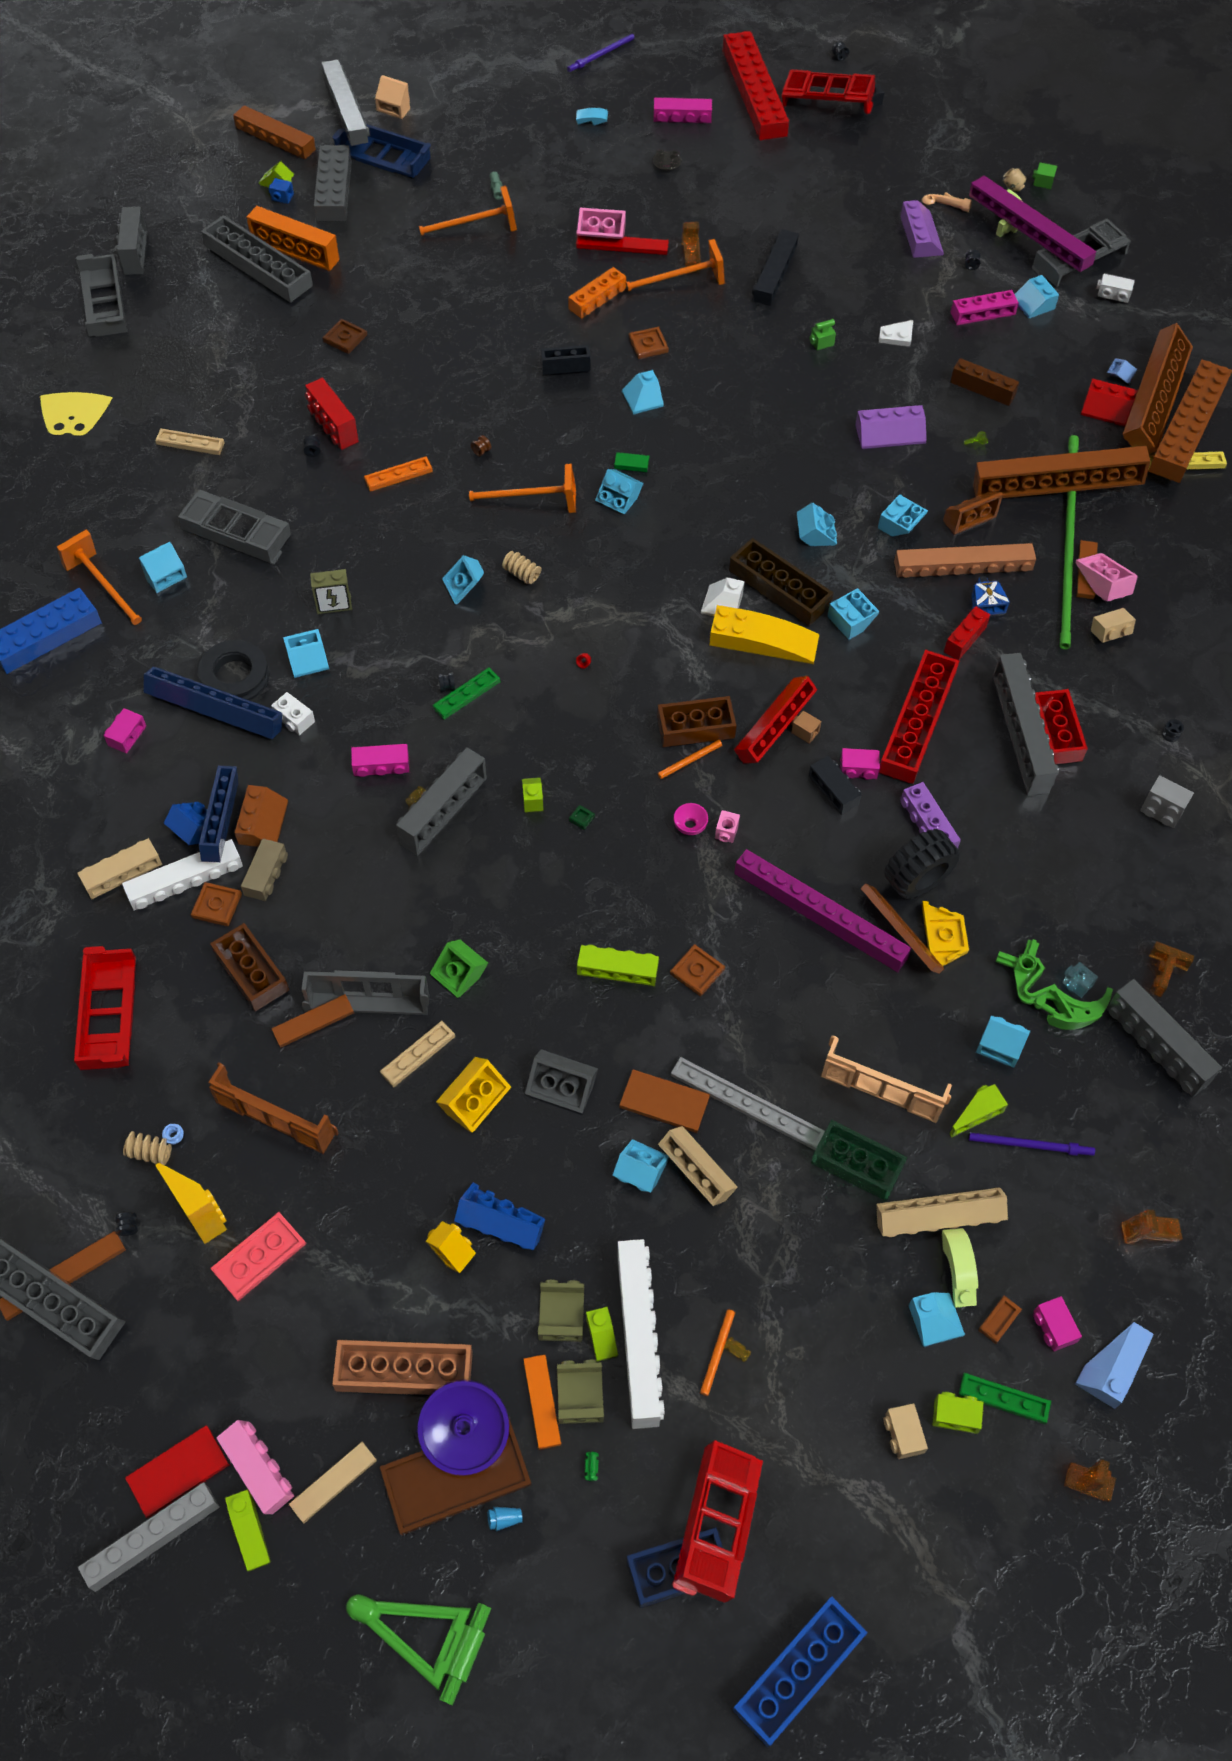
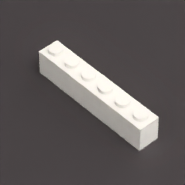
M231 839L225 842L221 863L202 862L200 852L126 881L122 885L135 911L143 909L154 902L163 901L174 894H180L191 887L199 886L208 880L217 879L228 872H234L243 867V864Z

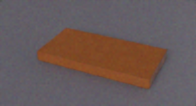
M632 1070L619 1108L676 1127L683 1126L686 1130L698 1133L710 1094Z

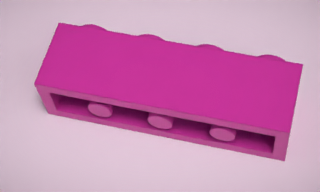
M654 98V122L711 123L712 99Z

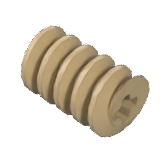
M510 551L503 560V568L526 584L534 583L541 573V567H536L535 563H531V560L526 559L525 556H520L519 552L514 554L513 551Z
M131 1131L125 1141L123 1155H127L128 1158L135 1157L136 1160L143 1159L145 1162L151 1160L154 1164L159 1162L165 1165L169 1160L172 1146L171 1144L167 1145L166 1138H163L161 1143H159V1137L155 1136L153 1141H151V1135H147L143 1140V1133H139L137 1138H135V1132Z

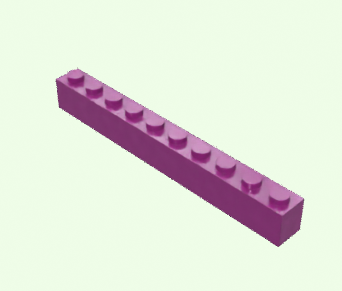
M982 176L971 183L969 193L971 198L1079 272L1093 265L1096 255L1095 250L986 176Z
M746 849L737 860L735 875L894 971L899 972L908 959L911 947Z

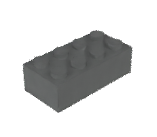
M122 207V212L119 214L118 246H115L116 255L119 256L120 268H123L124 275L143 274L148 231L141 207Z

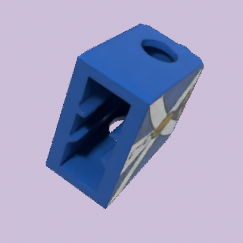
M986 576L978 578V583L974 584L972 591L973 608L977 606L990 615L1006 613L1010 602L998 581L989 582Z

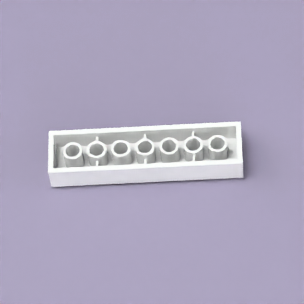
M644 1239L618 1241L617 1257L632 1429L659 1427L660 1420L664 1419L663 1400L659 1401L662 1392L661 1377L657 1378L660 1369L659 1355H655L658 1339L657 1333L652 1331L655 1330L656 1318L655 1311L650 1310L653 1309L654 1298L653 1289L648 1288L651 1287L652 1281L651 1268L646 1267L649 1266V1247L644 1246Z

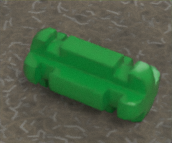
M586 1452L585 1457H587L585 1459V1473H587V1476H584L587 1481H597L598 1476H596L598 1474V1460H596V1457L599 1455L596 1452Z

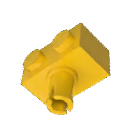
M442 1221L436 1229H432L428 1233L426 1242L447 1267L460 1273L476 1252L471 1248L472 1243L460 1234L462 1231L458 1226L453 1223L449 1225Z

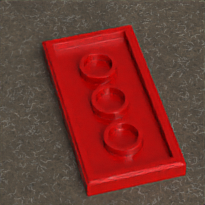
M206 1425L125 1477L148 1519L228 1467L229 1463L209 1427Z

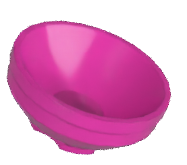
M686 803L675 811L674 823L681 833L696 835L706 828L708 814L702 806L695 803ZM687 821H693L695 822L696 826L693 828L686 827L685 823Z

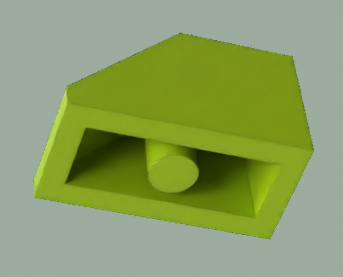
M280 161L263 175L259 184L269 187L275 178L292 182L291 178L294 174Z
M541 778L522 779L525 812L543 811Z
M608 1307L586 1312V1320L597 1362L617 1357L618 1351Z

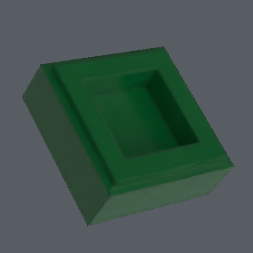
M579 805L569 817V822L585 830L594 819L595 813Z

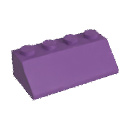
M918 200L904 201L901 220L913 258L943 255L944 252L931 212Z
M922 405L861 410L857 413L855 426L862 449L926 443V417Z

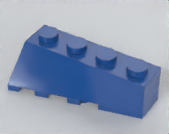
M473 1182L459 1200L454 1222L460 1223L463 1227L479 1230L483 1234L499 1237L502 1241L518 1244L524 1249L534 1250L540 1241L545 1218L523 1207L517 1209L512 1204L513 1202L507 1199L499 1200L494 1197L495 1193L489 1190L485 1193L479 1190L478 1184Z

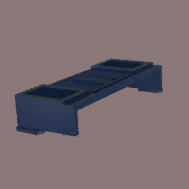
M368 124L366 125L370 132V136H368L369 143L351 146L345 129H338L332 136L335 145H350L351 158H354L356 161L412 178L418 175L430 159V143H424ZM373 142L385 145L377 157L364 154ZM391 148L404 151L395 163L382 160Z

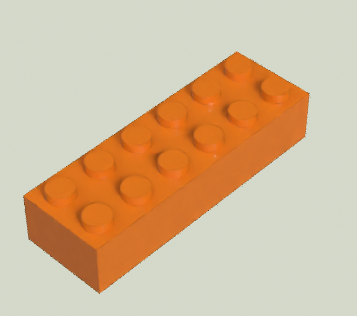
M256 206L248 214L247 222L250 233L281 253L328 271L339 261L336 235Z

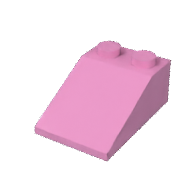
M1103 553L1076 560L1078 568L1095 594L1103 600L1112 601L1133 594L1138 575Z

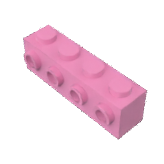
M237 1420L221 1433L217 1440L263 1514H274L294 1497L291 1492L292 1486L286 1478H282L277 1462L274 1459H270L267 1454V1446L256 1437L255 1427L249 1421Z

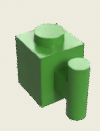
M1040 162L1038 170H1034L1032 179H1035L1033 186L1051 189L1057 166Z
M834 319L817 323L812 328L810 342L815 346L816 350L834 346L836 333L832 328L835 325Z

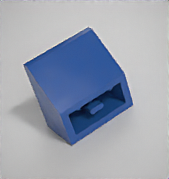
M200 802L174 804L164 824L188 845L199 844L207 809Z

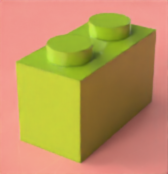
M942 1392L935 1398L933 1426L978 1434L982 1429L983 1402L977 1401V1398L972 1396L959 1398L955 1397L953 1393Z

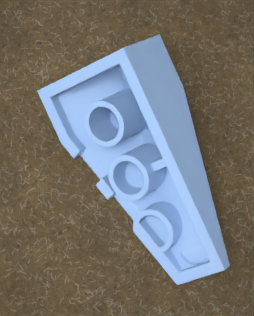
M1133 1322L1084 1366L1075 1385L1116 1409L1123 1402L1154 1334Z

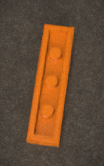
M423 457L366 475L364 480L371 492L431 473L433 470L427 457Z
M540 1355L525 1358L524 1365L539 1450L560 1446L561 1440L546 1356Z

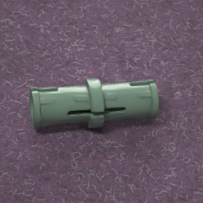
M492 172L490 174V186L493 190L494 198L499 200L502 199L500 188L502 187V182L499 179V174Z

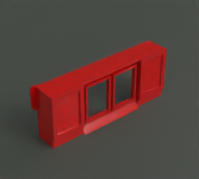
M790 70L782 93L783 107H786L789 98L864 103V112L869 114L873 107L871 100L875 91V75H848ZM811 86L825 87L824 92L809 91ZM830 88H845L843 94L829 93Z
M103 946L85 947L83 949L74 1062L80 1070L129 1066L136 957L132 949L105 950ZM123 989L122 1007L91 1009L92 991ZM121 1014L120 1033L88 1035L90 1016Z
M716 1440L705 1447L677 1569L672 1583L674 1589L691 1596L699 1592L724 1603L734 1598L755 1507L756 1492L763 1464L762 1460ZM711 1484L743 1496L738 1519L706 1507ZM703 1515L736 1528L731 1552L698 1539Z

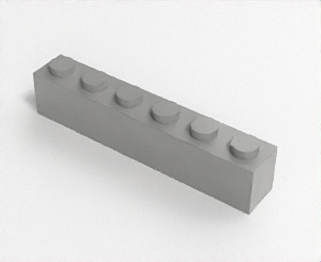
M203 1482L80 1565L78 1569L88 1588L95 1592L220 1508L209 1487Z

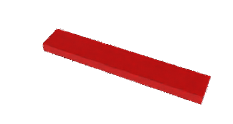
M577 236L576 248L667 255L669 240Z

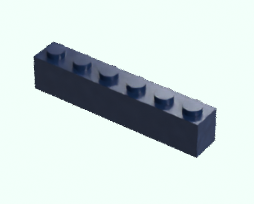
M217 767L199 842L202 862L221 863L238 787L237 767Z

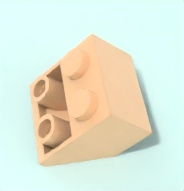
M382 75L375 97L377 111L402 119L410 110L408 83Z

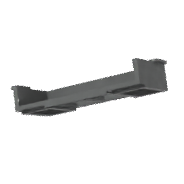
M1108 219L1073 235L1083 243L1094 239L1103 247L1096 250L1094 260L1115 250L1126 255L1131 242ZM1046 248L1036 252L1032 270L1039 276H1045L1056 287L1059 286L1063 275L1076 270Z
M93 254L77 256L76 260L80 271L87 321L85 325L89 337L128 332L115 255L94 257ZM116 286L117 295L92 298L91 289ZM118 301L119 310L94 314L93 304Z
M199 490L178 516L182 530L264 560L270 564L277 562L282 555L280 549L291 535L288 522ZM221 508L236 513L224 530L209 525ZM242 515L257 520L245 538L230 533Z
M335 970L332 973L304 971L302 993L305 1001L302 1002V1007L305 1012L346 994L354 1012L428 1015L429 990L426 976L395 975V972ZM342 981L363 982L365 992L344 991ZM370 982L391 983L393 993L372 992Z

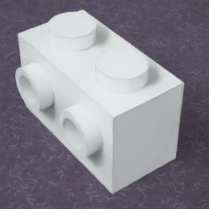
M288 692L271 705L272 709L282 712V722L286 727L298 735H301L315 722L313 711Z

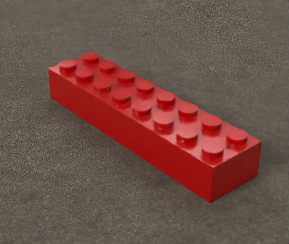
M925 650L882 757L879 773L914 784L956 675L959 660Z

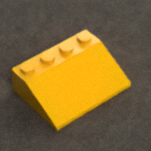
M160 1163L155 1165L204 1244L227 1230L224 1225L227 1220L209 1189L204 1191L199 1183Z

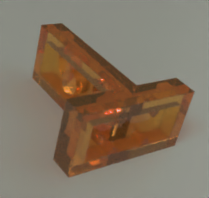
M699 222L683 223L681 243L684 247L685 266L701 263L698 236Z
M1156 941L1149 957L1161 961L1158 968L1161 971L1160 976L1157 975L1153 982V986L1156 987L1154 995L1161 997L1167 989L1174 966L1187 971L1193 962L1194 955Z
M1147 1209L1121 1223L1125 1244H1134L1142 1239L1178 1242L1183 1239L1179 1220L1156 1217L1154 1210Z
M1100 1459L1090 1468L1071 1462L1064 1486L1110 1502L1116 1478L1111 1477V1471L1108 1470L1110 1462Z

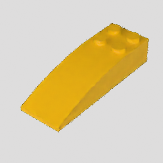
M717 605L709 645L814 664L819 634L770 615Z

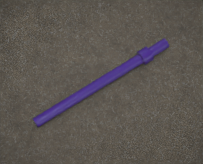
M630 34L583 59L576 60L574 64L567 67L568 72L581 69L585 64L634 40V35Z
M969 1132L968 1138L969 1141L1066 1152L1068 1155L1073 1156L1078 1154L1095 1155L1094 1147L1079 1146L1078 1143L1069 1142V1144L972 1132Z

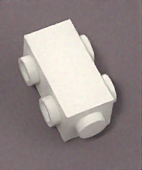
M1103 274L1102 280H1098L1096 289L1099 290L1097 296L1128 303L1135 280Z

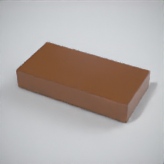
M1003 1296L978 1330L997 1344L1022 1309L1006 1296Z

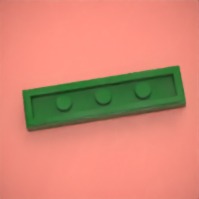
M487 668L433 704V709L445 720L500 683V678L490 668Z
M964 1373L962 1376L958 1396L963 1398L964 1396L976 1397L977 1401H982L984 1405L1042 1424L1047 1423L1051 1406L1050 1400Z

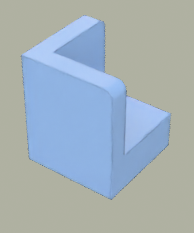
M1115 358L1107 373L1111 376L1119 377L1126 383H1130L1137 369L1126 360Z

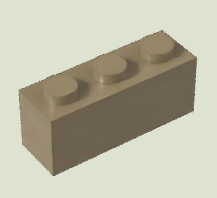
M262 838L241 885L244 896L266 901L268 895L272 894L274 881L279 878L282 863L286 862L288 856L284 844Z

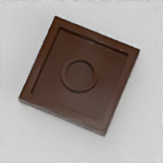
M341 319L322 338L323 342L349 354L367 336V331Z

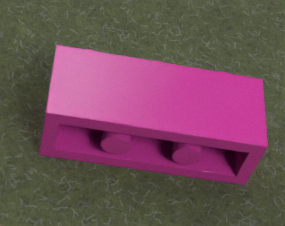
M407 744L352 747V769L354 776L364 777L367 775L403 774L410 772Z

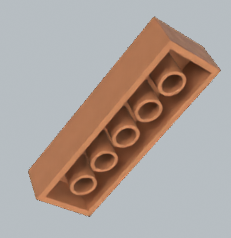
M337 1340L333 1387L336 1392L431 1395L439 1387L449 1382L471 1380L472 1347L471 1345Z

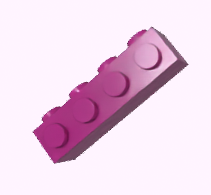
M1012 290L953 300L951 314L957 325L1016 315L1019 302Z

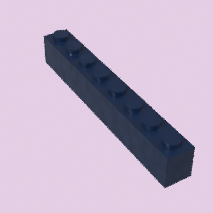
M155 666L144 673V693L229 723L232 726L243 728L249 732H254L265 738L273 739L281 732L282 712Z

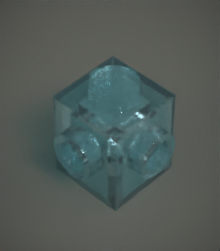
M1079 962L1075 967L1071 965L1065 971L1066 977L1063 983L1067 989L1075 992L1082 998L1093 987L1098 976Z

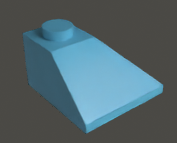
M653 370L637 374L622 389V393L633 414L664 407L659 381Z
M464 555L449 570L442 580L455 604H458L477 584L484 571L478 560Z
M933 1292L912 1298L908 1306L923 1347L965 1336L950 1293Z

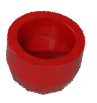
M581 653L576 658V664L580 668H587L591 663V656L588 653Z

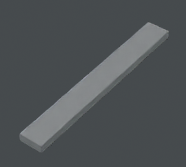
M682 1057L679 1058L671 1072V1076L701 1092L710 1094V1097L817 1151L825 1136L826 1131Z

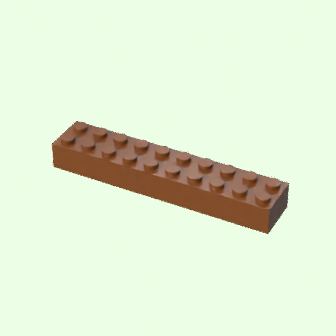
M1177 323L1159 331L1123 431L1124 439L1129 442L1131 447L1147 446L1148 454L1157 452L1193 348Z
M1201 360L1148 470L1149 472L1178 483L1181 482L1232 373L1231 369L1210 361Z
M1147 446L977 462L973 487L976 497L987 492H1002V498L1143 485L1148 473L1150 457Z

